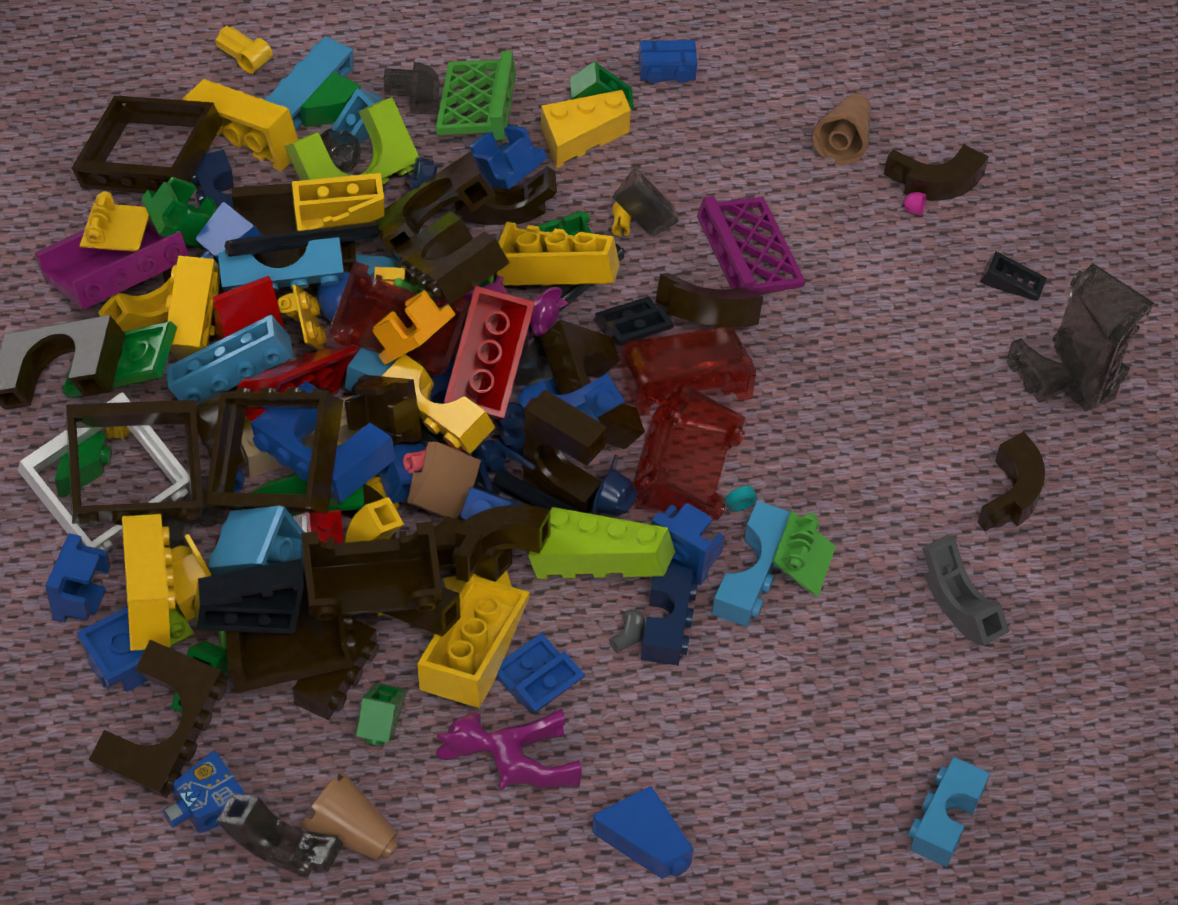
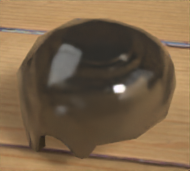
M327 129L320 135L332 162L339 170L346 172L358 164L362 150L359 140L347 130L334 131L333 129Z

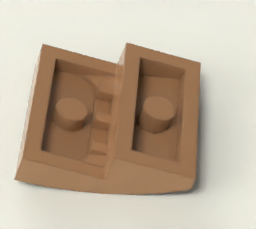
M428 442L422 472L413 473L407 503L444 518L449 516L457 519L463 510L470 488L474 486L481 460L439 442Z

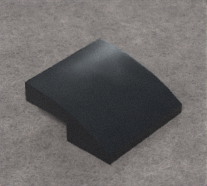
M649 296L595 313V322L605 335L613 338L616 345H622L674 328L673 322L663 307H656Z

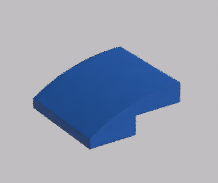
M541 632L503 660L496 679L517 701L535 714L583 679L585 674L565 651L560 654Z

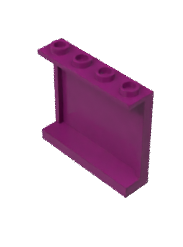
M149 222L146 226L140 250L136 252L80 247L84 229L34 253L43 278L82 309L88 308L172 268L174 265H177L178 256L189 257L180 231L164 237L159 235L157 229L149 224Z

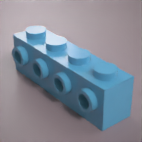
M269 315L167 366L168 389L178 400L195 401L221 389L228 391L237 386L244 378H251L261 374L263 371L283 364L293 358L291 338L272 315Z

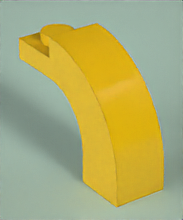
M170 277L157 290L140 296H131L119 292L111 296L98 313L100 316L111 315L124 332L167 322L169 312L166 310L167 296L172 294L174 283L171 282Z
M389 497L367 504L355 514L349 524L345 543L390 539L404 525ZM381 612L377 613L378 617L385 615Z

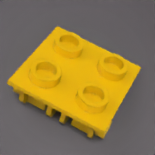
M103 191L101 194H98L95 200L96 203H93L80 247L132 252L140 250L150 217L146 207L114 204L111 193Z
M294 284L292 285L294 293L283 295L278 299L279 310L301 323L304 341L307 345L318 351L325 349L324 343H327V337L323 326H319L317 315L320 314V306L318 300Z

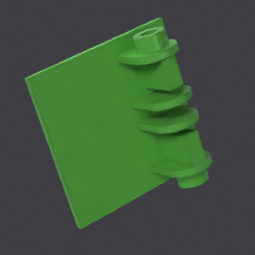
M791 511L772 562L810 593L818 597L836 546L816 530L819 527L817 515L807 513L806 516L800 517Z

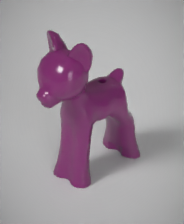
M501 275L496 278L495 282L483 287L508 294L503 286V277ZM551 287L541 295L530 300L535 302L529 323L534 336L544 335L557 322L559 308L569 305L567 301L560 299L562 295L560 288ZM474 289L451 305L441 298L433 301L438 308L441 309L449 305L454 313L463 308L470 307Z
M562 709L533 722L503 728L487 733L482 728L480 714L469 712L466 716L456 719L449 727L447 733L437 734V738L445 743L436 751V755L440 759L451 760L459 756H468L481 751L490 752L501 779L499 783L500 790L505 789L507 785L530 784L538 788L580 787L582 768L579 760L562 766L546 767L532 758L523 755L522 747L564 736L565 716Z

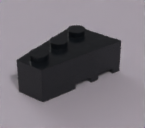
M301 559L198 578L195 596L196 630L295 634L304 588Z

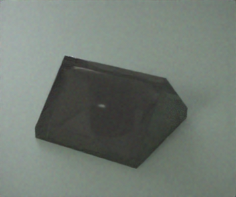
M636 167L631 170L612 196L652 237L679 221L675 206Z

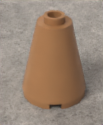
M851 94L817 122L812 138L814 147L825 159L826 157L836 159L834 163L839 165L852 164L862 158L869 144L871 114L869 100L861 94Z
M341 771L338 773L337 779L333 778L312 805L311 809L315 811L312 817L309 819L305 816L301 827L307 832L376 861L381 856L388 859L399 843L394 839L397 835L394 828L351 779Z

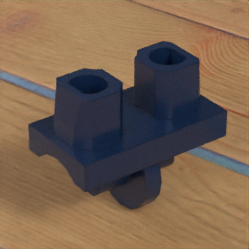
M416 157L414 172L407 171L406 180L411 187L409 192L436 174L437 165L434 164L432 159Z
M509 402L504 420L494 419L495 428L505 446L524 456L525 433L523 430L526 414H524V409L520 404Z

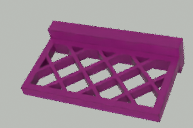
M714 196L703 197L697 218L731 289L743 287L758 294L804 287L805 280L764 197L717 202ZM758 207L762 215L758 217L746 210ZM729 211L737 215L735 220L724 216L722 212ZM743 218L755 224L753 229H750L738 222ZM761 227L770 231L772 234L771 239L756 232L758 228ZM735 230L747 236L745 242L735 238L732 231ZM751 239L765 245L764 250L762 251L749 245ZM771 248L781 253L783 258L780 260L768 254L767 251ZM743 251L757 257V261L753 263L745 259L742 255ZM763 260L775 266L776 269L774 272H771L759 266V264ZM781 269L791 274L793 279H785L777 274ZM756 273L768 279V282L756 284L752 275Z

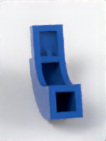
M609 373L575 392L555 395L600 422L599 416L625 402ZM544 380L517 395L524 410L527 403L532 398H537L544 389L552 393Z

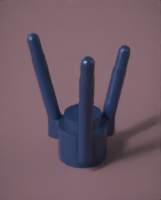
M500 439L495 441L487 440L481 443L476 450V457H474L481 460L479 471L488 492H491L493 488L487 470L493 472L504 470L510 474L505 467L506 455L531 470H534L536 466L505 446Z

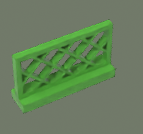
M502 51L501 58L498 60L448 62L436 124L437 135L493 132L495 140H506L504 128L509 123L516 79L513 51ZM486 70H494L487 75L483 73ZM466 71V73L462 74L461 76H458L454 73ZM474 77L479 79L472 84L468 82ZM487 84L491 86L485 91L480 89ZM459 86L464 88L457 93L453 91ZM472 93L476 95L470 100L465 98ZM483 101H486V102L489 103V104L485 105V106L482 107V108H480L479 106H477L478 104L482 103ZM456 102L461 104L455 109L450 108V106L455 104ZM468 110H471L473 112L467 117L461 115ZM480 118L487 120L484 123H474ZM453 119L458 121L455 124H446Z

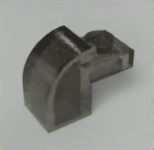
M414 62L413 70L385 68L384 95L409 96L410 113L438 115L440 81L437 73L431 67L423 63Z

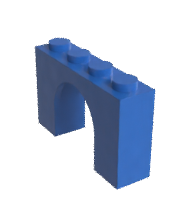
M307 381L298 387V389L305 390L306 392H312L313 388H316ZM268 409L251 422L255 446L260 451H266L275 457L280 465L288 466L294 470L304 481L308 480L312 448L306 447L301 443L315 430L318 409ZM369 423L347 441L338 445L330 496L341 503L396 460L392 437Z

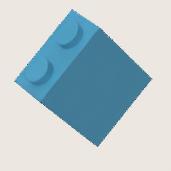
M284 506L230 511L226 522L221 528L220 538L215 550L210 555L208 569L214 575L300 559L301 533H305V531Z

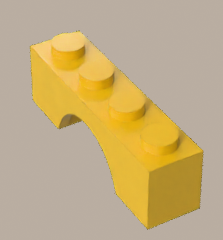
M406 354L399 357L382 375L385 377L414 379L419 417L424 420L423 424L435 435L439 432L442 433L445 441L456 450L461 447L471 454L495 428L486 411L465 396L445 404L431 402L430 394L434 382L425 368Z

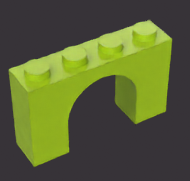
M393 97L383 99L358 111L373 145L371 162L366 170L359 175L381 173L383 185L390 181L389 175L397 172L398 176L407 173V171L413 170L412 164L415 163V159L419 155ZM319 132L309 134L285 145V149L300 181L353 176L342 172L334 165Z

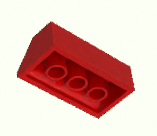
M475 286L444 404L454 402L465 396L485 410L490 419L504 420L534 308V301Z
M354 345L322 349L312 354L307 353L299 359L291 362L287 361L274 369H267L251 378H244L238 384L236 390L238 388H247L254 392H260V388H273L279 390V392H286V388H298L307 381L321 390H331V395L334 396L338 393L346 377L347 366L359 349ZM246 409L245 417L252 422L268 409Z

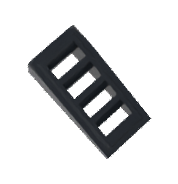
M995 251L984 269L980 282L989 287L1037 301L1040 298L1047 278ZM1018 277L1023 279L1022 283L1017 280ZM1029 281L1034 282L1033 288L1028 286Z

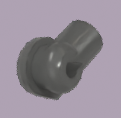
M626 611L623 615L625 620L624 631L609 639L610 645L616 653L642 639L645 619L640 611Z

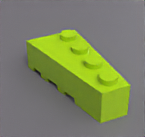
M552 507L550 511L551 535L540 554L530 552L528 557L538 579H548L549 575L576 578V574H593L594 578H606L611 573H622L623 577H653L665 575L675 554V549L667 527Z

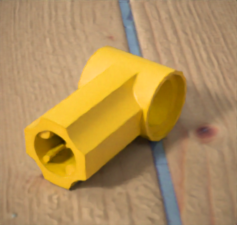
M226 25L220 30L216 38V46L234 57L239 66L249 74H253L273 58V51L266 41L261 38L252 40L233 27Z

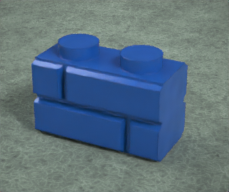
M695 40L640 41V81L657 83L662 80H676L678 82L696 80L697 53Z

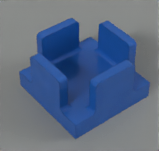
M512 125L504 128L509 143H504L500 148L492 133H485L470 145L472 154L486 172L491 185L510 190L547 159L543 148L533 146L526 128Z
M688 503L678 513L677 507L670 505L664 514L661 512L656 514L652 519L651 525L667 527L675 549V554L669 565L692 568V581L698 582V585L701 586L708 576L709 568L723 551L725 536L718 533L712 542H709L701 537L711 524L712 518Z
M68 534L45 585L53 620L64 623L68 616L88 620L90 614L95 615L97 613L106 589L102 585L90 582L95 571L108 573L110 569L108 552L85 546L79 535Z
M128 606L77 632L78 640L86 651L88 664L103 687L107 685L110 687L122 681L123 688L127 692L149 681L135 670L144 650L130 651Z

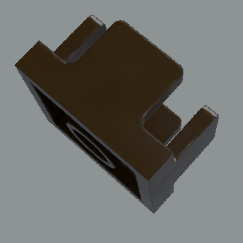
M364 375L358 378L359 385L355 386L357 395L345 400L344 403L349 430H356L371 423L392 437L393 446L400 442L415 443L422 439L414 379Z

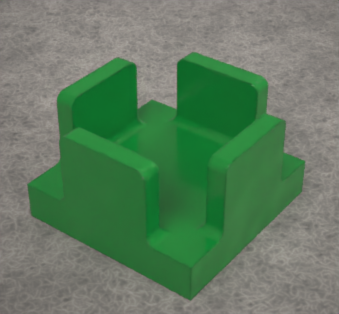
M171 177L167 183L163 182L157 192L147 190L141 199L159 235L168 237L180 231L185 244L205 250L196 241V237L218 209L213 199L206 197L199 208L196 209L194 205L187 203L196 191L195 185L176 177Z

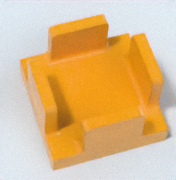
M424 290L405 302L407 306L405 312L414 323L410 328L405 327L394 311L387 314L373 327V333L385 348L378 354L382 362L386 365L421 346L456 315L451 307L447 305L441 309L438 308Z

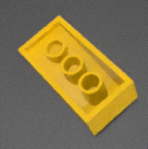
M472 576L459 594L461 618L443 637L437 634L434 635L417 666L419 690L480 708L495 681L530 598V592Z

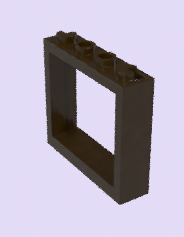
M114 95L71 168L80 186L85 189L143 194L147 190L157 192L163 182L167 183L171 177L187 182L191 181L223 123L214 102ZM128 123L194 127L172 167L105 162Z
M238 388L236 392H221L205 505L223 511L284 506L289 513L328 514L344 400L331 395V390H321L319 388H313L312 392H306L298 388H286V392H279V390L273 388H260V392H254L247 388ZM246 409H318L306 494L234 492Z
M195 400L66 405L72 524L79 523L81 526L91 527L98 525L99 522H112L115 525H122V516L161 514L162 522L164 519L190 522L202 517L204 505ZM185 425L190 501L82 506L77 428Z

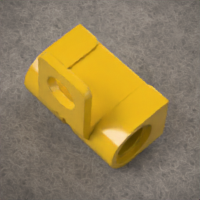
M187 534L184 537L190 547L178 546L171 549L172 567L166 568H172L173 588L168 589L174 590L175 601L185 619L189 621L195 617V596L198 578L211 576V573L190 535Z

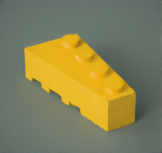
M203 79L182 98V100L214 102L223 123L217 136L223 133L232 145L238 148L244 145L254 151L252 153L253 157L260 161L267 158L274 162L273 168L280 172L291 163L285 145L298 140V136L289 108Z
M506 222L499 240V245L510 262L497 272L498 276L501 275L503 277V285H602L615 282L620 266L614 236L578 232L573 236L568 235L563 229L544 232L540 231L539 226L528 225L526 229L517 228L516 223Z
M161 514L122 516L130 651L145 650L149 640L170 648L169 610L175 609L174 590H168V588H173L172 568H166L172 567L171 548L164 547L170 546L169 527H162Z

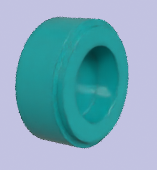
M752 486L739 487L725 497L726 504L732 512L748 509L758 499Z

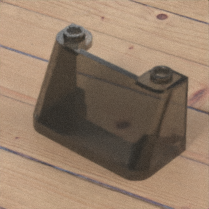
M1092 263L1084 272L1080 270L1073 277L1070 283L1073 289L1064 317L1052 342L1055 343L1054 350L1084 398L1095 407H1099L1127 378L1130 367L1122 362L1130 339L1140 329L1136 324L1144 315L1148 316L1151 313L1154 302Z

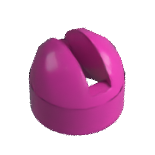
M920 192L908 194L904 198L905 210L912 215L922 216L926 205V194Z

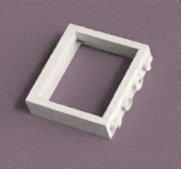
M122 392L107 403L130 402V400ZM149 425L127 426L173 483L171 487L148 503L181 501L189 493L187 490L189 489L188 473ZM104 427L77 428L78 445ZM65 430L22 459L18 472L67 534L79 535L85 546L108 552L114 546L112 542L120 536L123 537L122 525L113 526L91 542L77 523L72 524V516L38 474L39 471L68 452L67 432Z

